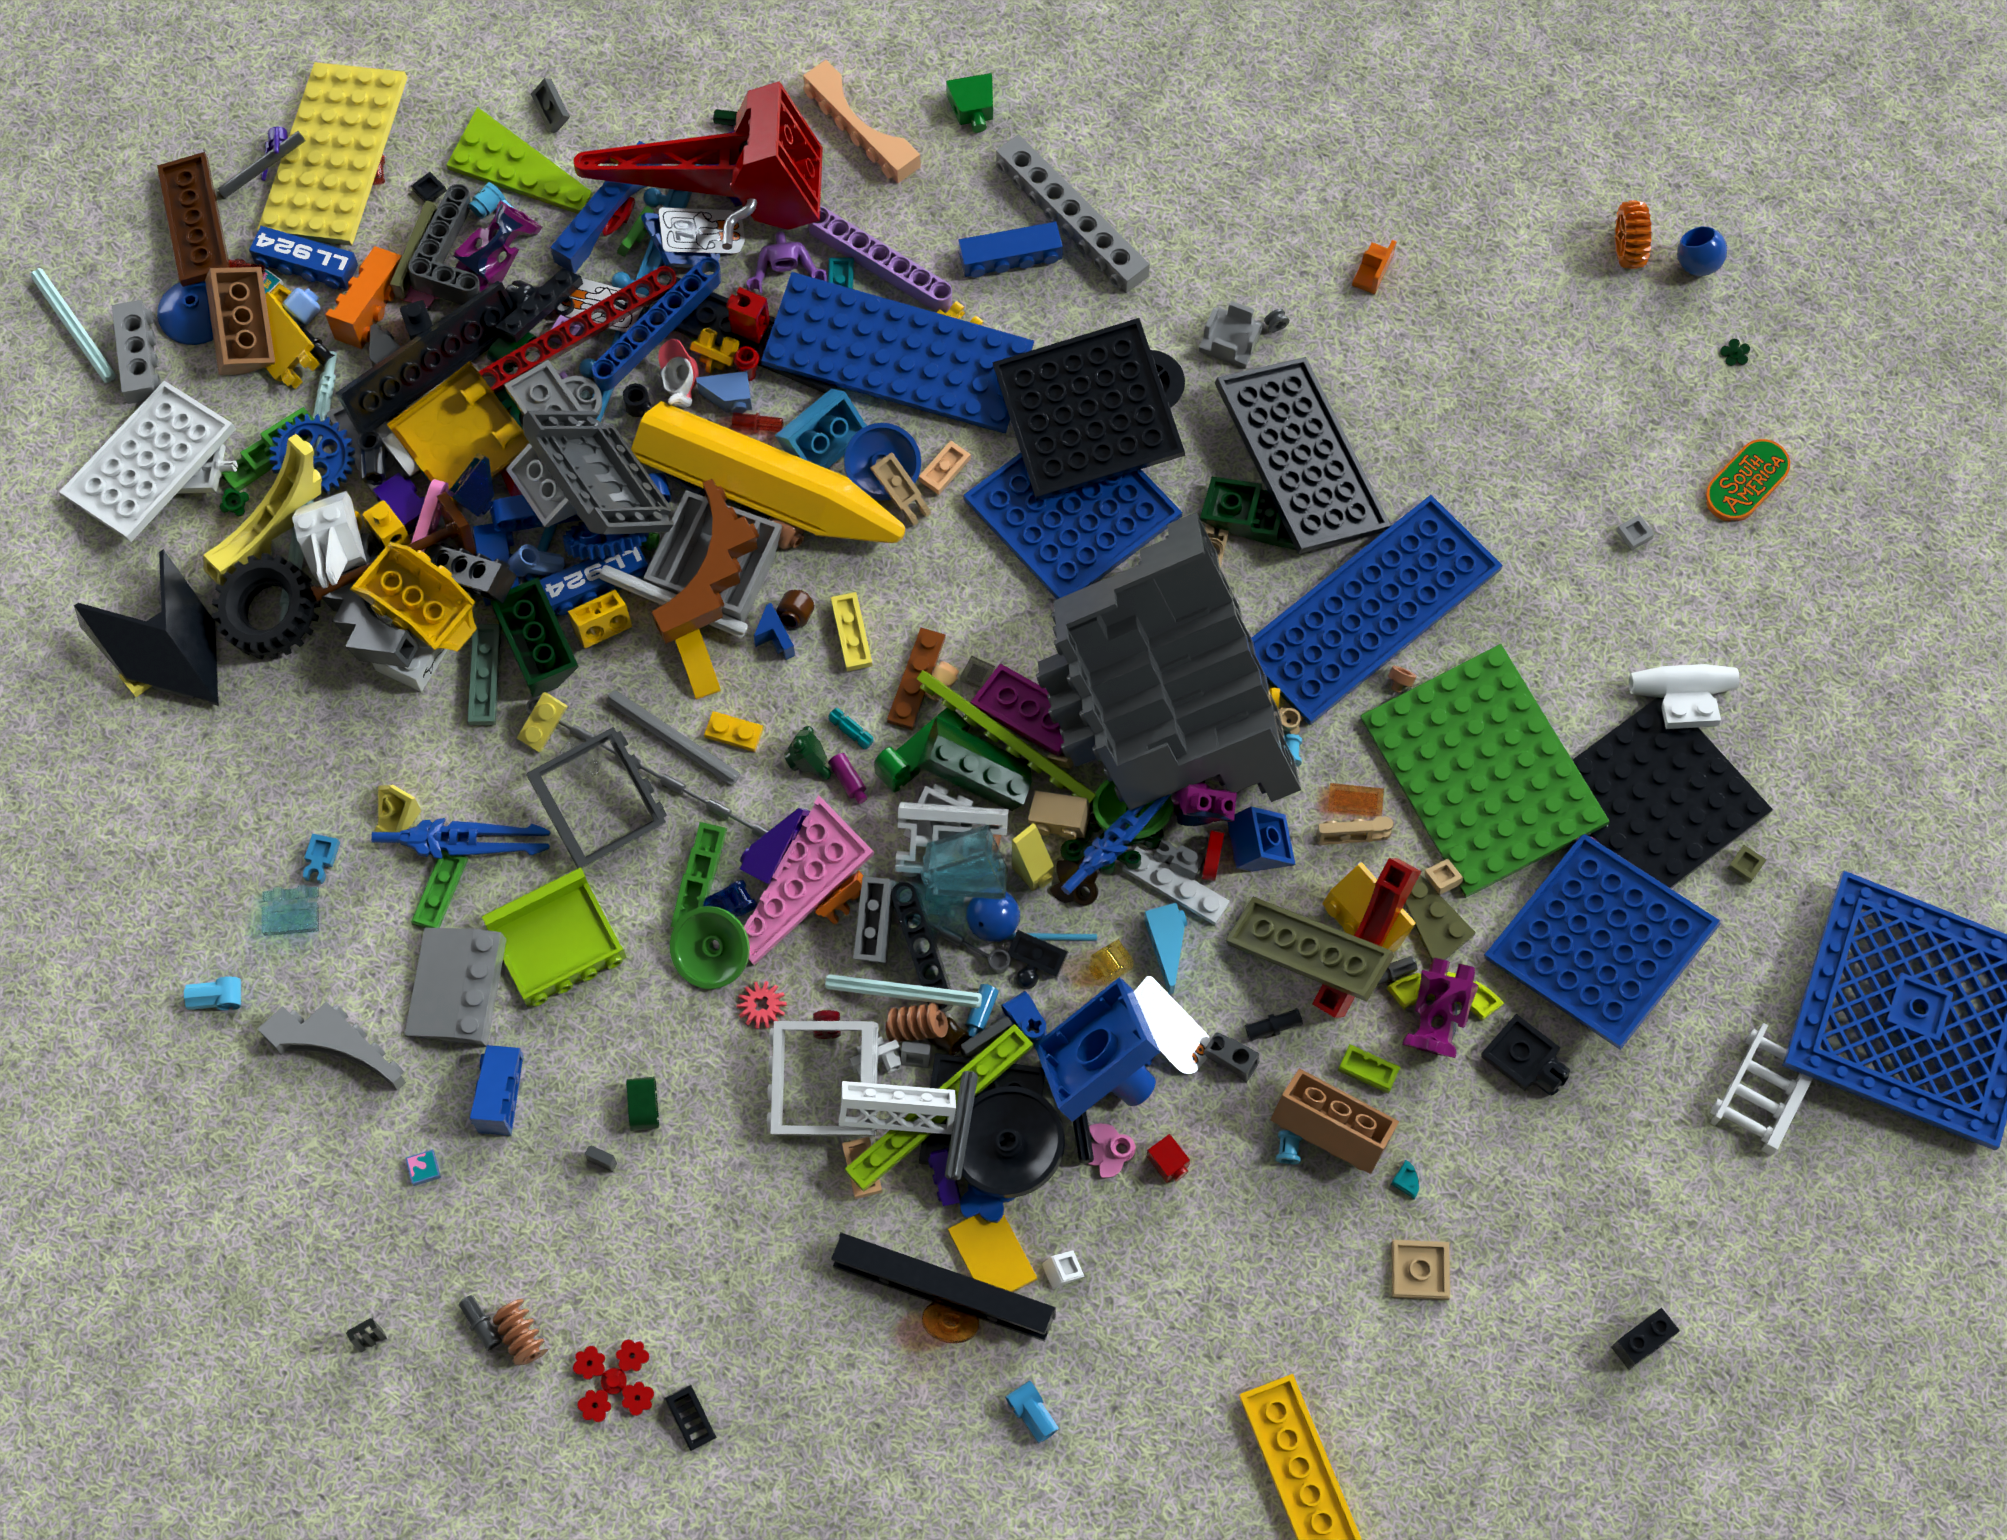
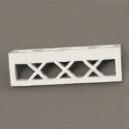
M842 1081L839 1126L952 1134L956 1111L955 1090ZM847 1108L859 1109L863 1114L858 1117H847L846 1111ZM879 1111H887L891 1116L887 1119H878L875 1114ZM913 1113L920 1118L911 1122L906 1121L903 1116ZM937 1115L948 1116L946 1124H937L931 1119Z

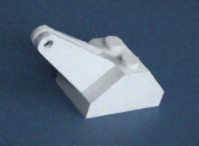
M346 491L296 509L292 519L297 540L312 575L317 581L319 580L323 589L329 586V581L332 586L336 585L342 572L367 564L352 499Z

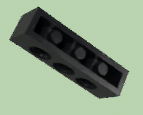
M441 543L440 546L436 544L429 546L424 552L431 559V563L437 567L442 565L452 574V578L466 592L502 604L517 577L516 574L509 570L510 565L500 559L492 561L480 553L473 556L471 552L463 548H459L456 551L445 543Z

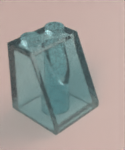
M988 825L927 843L926 853L923 855L924 867L921 870V877L923 883L926 886L929 885L933 895L988 899L1005 898L1008 867Z

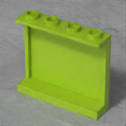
M581 867L481 916L488 931L501 932L507 939L503 961L527 1007L531 1005L534 1007L540 1006L548 1000L549 996L557 992L558 994L566 993L573 988V984L581 980L584 982L592 980L598 975L599 971L607 967L608 969H613L619 966L623 959L627 958Z

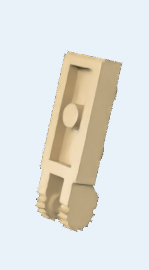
M890 453L870 467L898 509L902 510L913 526L918 523V520L908 507V504L915 500L922 514L926 517L931 514L929 507L921 497V492L893 453Z
M1377 816L1373 821H1364L1363 819H1354L1350 822L1326 821L1318 824L1316 833L1317 844L1329 845L1385 840L1390 838L1394 822L1391 817Z

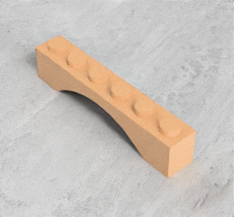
M826 59L803 75V90L810 99L814 98L819 103V107L824 114H830L834 118L840 130H846L850 134L852 142L857 147L862 146L866 151L867 157L873 163L877 162L881 166L887 178H893L897 183H900L921 167L920 154L905 138L893 137L878 132L866 125L855 115L844 97L842 75Z

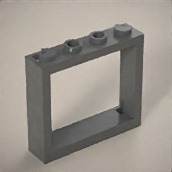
M614 727L526 774L577 868L586 867L662 826L666 822L664 817L667 814L663 809V805L660 801L655 803L651 795L654 792L651 783L647 778L642 779L638 772L641 766L636 756L628 754L625 748L628 745L626 738L621 730L616 732ZM610 741L653 821L585 857L542 776Z

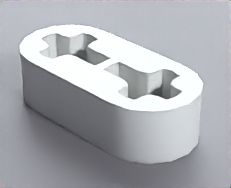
M393 432L382 439L409 476L420 470L419 466Z

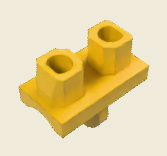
M705 328L701 331L698 339L691 343L690 350L702 354L699 361L706 364L705 371L712 374L715 368L723 371L725 364L729 366L734 364V355L738 350L739 341L731 337H725L722 346H717L714 343L718 333L712 329Z

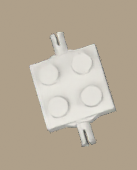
M224 444L218 448L177 494L217 493L221 473L226 471L236 472V468H238L235 460L223 461L226 448Z

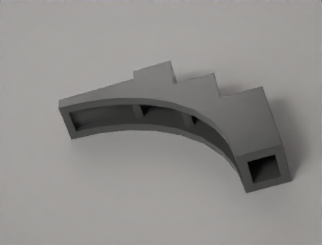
M361 533L360 537L368 564L380 555L383 548L370 534ZM358 566V567H355V568H353V569L344 571V572H342L341 576L344 575V574H346V573H349V572H351V571H353V570H355V569H357V568H359V567H361V566ZM356 581L322 596V600L333 611L337 612L332 622L346 636H350L345 647L358 661L409 667L419 644L406 630L393 628L381 622L375 611L371 608V604L350 590Z

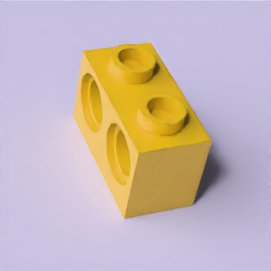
M616 590L568 611L574 634L585 649L632 627L627 606Z

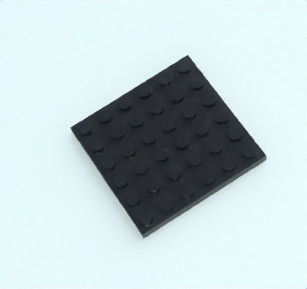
M1140 318L992 362L1036 501L1185 456V450Z
M1657 697L1575 757L1573 762L1609 819L1608 825L1589 834V836L1596 838L1600 844L1671 889L1768 816L1773 809L1699 727L1666 729L1661 708L1664 698Z

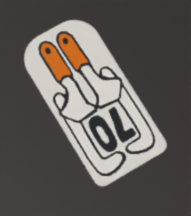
M663 207L659 209L663 249L667 252L738 253L745 242L743 222L740 220L734 225L732 248L725 250L722 248L723 226L725 220L734 211Z
M582 278L583 285L569 296L572 298L575 308L572 313L566 316L570 318L576 316L621 290V288ZM636 293V295L640 298L647 297L646 295ZM618 300L613 304L619 311H623L628 307L627 303L623 300ZM563 301L558 306V310L568 309L571 302ZM643 308L609 328L626 333L635 324ZM595 313L591 317L595 323H603L606 320L605 315L602 313Z
M1146 977L1134 993L1159 1050L1179 1071L1186 1074L1196 1072L1207 1059L1203 1051L1210 1042L1209 1036L1153 977Z

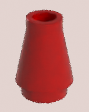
M741 347L734 355V363L739 372L747 371L748 381L755 379L759 355L751 347Z

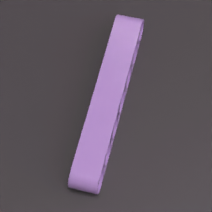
M820 206V221L818 222L823 223L814 222L808 224L809 232L812 236L844 256L854 258V262L937 312L940 309L946 312L952 306V287L949 283L830 210ZM923 283V284H925V285H923V286H918L917 284Z

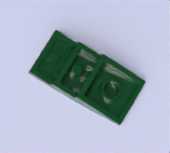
M1211 477L1200 516L1201 522L1250 540L1296 550L1268 491L1263 490L1261 483Z

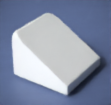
M1074 1251L1051 1256L1042 1263L1052 1289L1059 1288L1084 1277Z

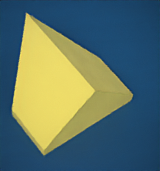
M394 785L378 786V825L375 831L400 832L409 829L421 812L415 797Z

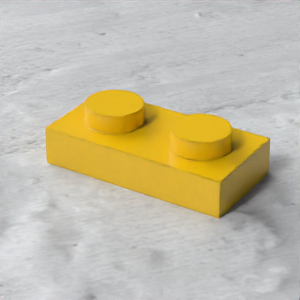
M713 711L704 737L756 752L764 727L760 724Z

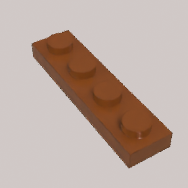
M920 628L890 709L887 723L913 730L925 697V691L920 688L922 683L917 680V677L922 670L931 675L933 674L946 639V634Z

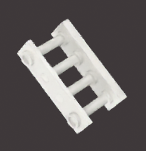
M1763 1023L1758 1030L1752 1029L1745 1043L1749 1047L1723 1099L1717 1098L1713 1104L1710 1113L1714 1116L1710 1123L1715 1126L1723 1116L1761 1137V1141L1765 1142L1761 1151L1772 1156L1778 1150L1813 1078L1799 1073L1796 1080H1788L1751 1060L1757 1047L1784 1060L1787 1049L1763 1037L1768 1027L1767 1024ZM1747 1070L1785 1090L1784 1094L1788 1095L1785 1103L1780 1102L1777 1104L1740 1084L1745 1071ZM1734 1093L1772 1113V1117L1776 1118L1773 1127L1768 1126L1766 1128L1729 1108L1728 1104Z

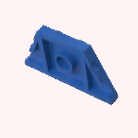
M644 213L641 215V220L666 266L693 268L701 259L706 257H713L719 261L720 253L665 251L662 245L659 214Z

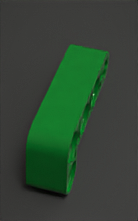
M949 708L944 709L935 717L965 732L970 728V725L956 711L953 712ZM935 718L896 751L892 747H888L876 757L874 761L875 774L894 793L901 789V785L904 787L920 773L919 770L921 768L917 765Z

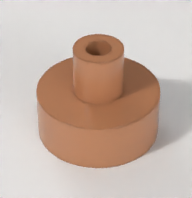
M1393 665L1388 675L1389 678L1394 680L1391 689L1401 693L1404 685L1408 687L1413 686L1417 676L1407 669Z

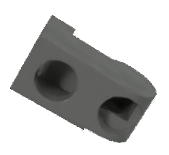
M1218 1032L1213 1035L1203 1051L1206 1057L1237 1074V1077L1246 1083L1260 1063L1258 1052Z

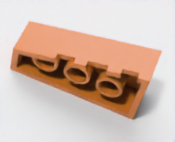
M376 246L373 247L359 267V276H352L348 282L347 293L345 295L340 293L337 297V307L334 310L329 308L325 314L335 340L363 349L366 342H370V326L383 319L386 304L388 301H392L395 296L390 283L402 255Z

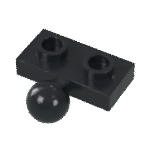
M1017 930L1008 951L1010 957L1027 964L1026 968L1021 969L1016 975V982L1022 989H1032L1036 986L1038 982L1037 968L1058 977L1069 951L1020 930Z

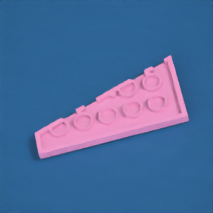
M819 795L809 815L804 819L795 840L791 842L773 874V879L766 891L764 890L760 897V902L755 911L750 915L744 926L750 945L748 960L753 965L759 962L874 855V851Z

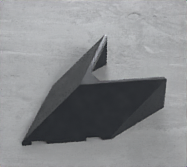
M164 549L159 552L161 612L154 617L143 621L82 603L74 605L80 628L126 681L136 684L137 682L152 685L154 689L190 699L196 697L207 700L209 704L219 706L215 621Z

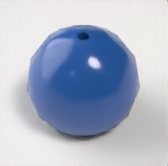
M1701 226L1689 230L1682 236L1677 245V259L1685 271L1694 276H1706L1715 273L1722 267L1727 258V243L1719 231L1711 227Z
M990 888L982 890L973 896L966 910V919L970 930L981 940L991 943L999 942L1013 935L1020 923V910L1015 899L1005 890Z

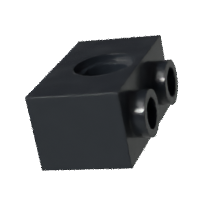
M1661 1307L1618 1339L1611 1348L1627 1369L1631 1370L1676 1336L1680 1330Z

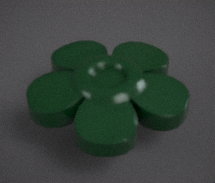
M1731 339L1729 347L1723 346L1720 353L1722 356L1727 357L1725 363L1729 366H1734L1736 360L1739 365H1745L1748 362L1746 354L1750 352V346L1746 343L1740 345L1738 339Z

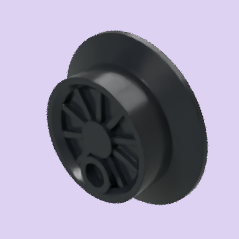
M1151 350L1171 408L1180 400L1184 392V372L1173 357L1161 351Z

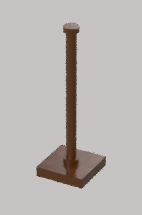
M447 492L438 495L437 499L445 528L406 546L417 552L450 537L458 548H463L471 552L473 556H476V548L469 523ZM374 561L340 576L336 585L332 586L329 581V586L324 589L322 586L316 587L314 585L310 587L316 602L322 600V596L357 581Z

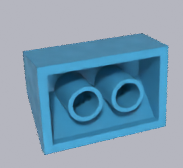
M831 388L780 430L775 437L785 452L828 469L845 454L846 447L851 438L867 425L846 392Z

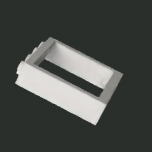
M774 1021V1028H771L769 1032V1041L773 1045V1056H770L768 1061L769 1072L772 1073V1084L768 1085L767 1091L768 1100L771 1101V1112L767 1114V1128L771 1129L770 1134L776 1136L876 1137L875 1128L782 1125L785 1031H862L861 1083L877 1084L878 1024L874 1021Z

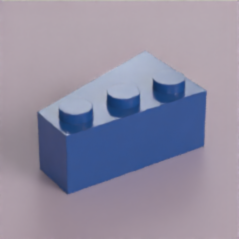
M487 1045L485 1054H481L479 1064L481 1072L476 1083L475 1098L470 1115L471 1124L474 1125L478 1133L512 1136L524 1057L520 1048Z

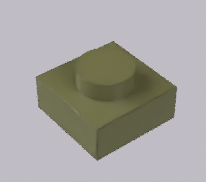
M1743 845L1727 869L1748 883H1751L1767 859L1746 845Z

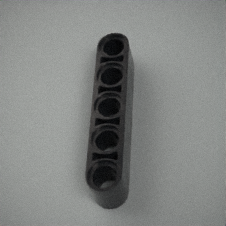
M899 882L892 889V900L920 984L926 987L952 990L920 893L910 883ZM905 889H910L912 891L911 899L907 902H901L900 893ZM913 915H919L921 918V922L916 928L908 926V920ZM923 940L928 941L929 950L924 954H918V943ZM931 966H936L938 968L937 977L933 980H927L925 976L926 970ZM943 1004L938 1007L940 1011L947 1012L951 1010L953 1005Z

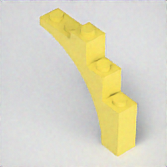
M297 434L288 438L282 467L263 501L236 531L203 555L204 571L217 584L222 586L225 584L227 579L223 575L226 571L233 574L237 570L234 564L238 561L245 565L248 563V556L254 555L258 559H261L262 553H268L271 556L272 540L294 527L292 517L296 509L321 495L322 478L313 467V447L309 442L303 441Z

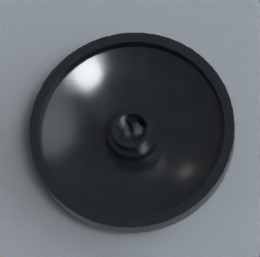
M1016 1086L994 1088L974 1098L962 1169L963 1178L981 1193L997 1198H1016L1032 1193L1042 1187L1058 1169L1065 1149L1063 1125L1054 1107L1040 1094Z

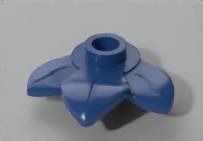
M968 1184L969 1191L962 1196L960 1201L961 1212L966 1219L979 1213L986 1221L997 1223L1004 1215L1003 1203L1010 1202L1015 1198L992 1197L981 1193Z

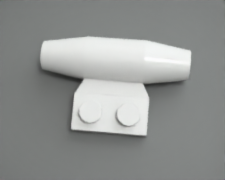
M1708 664L1661 666L1630 673L1629 690L1631 694L1664 698L1661 708L1666 729L1719 726L1721 717L1717 700L1712 694L1735 690L1739 687V672L1737 668Z

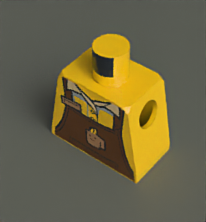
M384 500L362 514L366 528L383 550L390 543L394 535L399 539L394 543L405 546L411 544L412 541L404 525Z

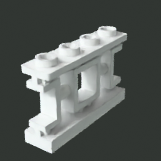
M900 802L898 807V828L911 829L910 852L897 851L895 871L901 872L902 876L914 877L917 876V873L928 874L930 878L936 879L944 878V875L955 876L957 880H971V877H981L985 882H998V879H1004L1005 858H993L992 847L993 834L1007 835L1009 809ZM918 820L944 821L934 822L933 836L917 835ZM963 823L989 824L987 840L971 839L972 824ZM939 831L966 832L964 855L938 854ZM916 846L932 847L931 862L936 863L915 862ZM971 850L986 851L985 866L969 865Z

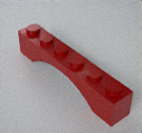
M1389 858L1376 881L1371 900L1354 936L1382 947L1422 871L1399 858ZM1322 984L1312 1005L1334 1018L1345 1017L1355 997Z

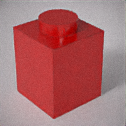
M1168 1134L1147 1150L1146 1157L1166 1183L1172 1179L1176 1182L1189 1172L1187 1168L1190 1165V1159L1171 1134Z

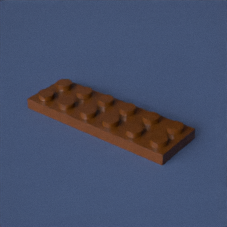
M202 152L157 165L179 282L182 287L205 281L210 268H230L209 160L206 153Z

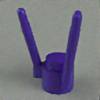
M276 126L268 130L265 154L273 148L274 153L279 154V144L288 138L287 130ZM268 168L262 172V181L266 180Z

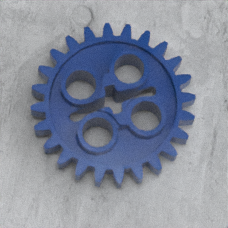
M305 414V421L301 422L296 416L295 425L286 421L287 430L278 429V435L281 438L273 437L272 442L276 446L269 448L270 453L275 455L269 458L270 464H277L272 468L273 474L279 473L282 467L288 438L295 434L299 437L310 436L312 440L309 443L314 450L318 437L322 436L323 439L316 449L317 456H313L314 469L323 468L327 471L325 475L321 476V490L330 495L331 486L337 490L340 489L338 481L347 483L345 474L353 473L352 468L348 465L355 464V458L350 457L355 454V448L349 447L353 444L352 438L344 439L347 436L346 429L338 432L340 427L338 422L331 426L330 417H327L324 422H320L319 414L315 416L314 421L310 420L308 414ZM328 445L337 448L335 452L330 454L323 451L324 447Z
M579 522V526H572L571 530L566 531V535H563L565 551L568 555H573V558L580 557L583 560L590 557V560H593L596 557H600V559H604L608 555L614 557L617 553L625 554L627 550L633 551V546H641V542H646V537H649V534H598L590 532L584 522Z

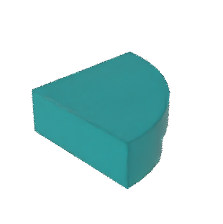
M1405 1160L1391 1185L1415 1200L1419 1191V1179L1414 1166Z

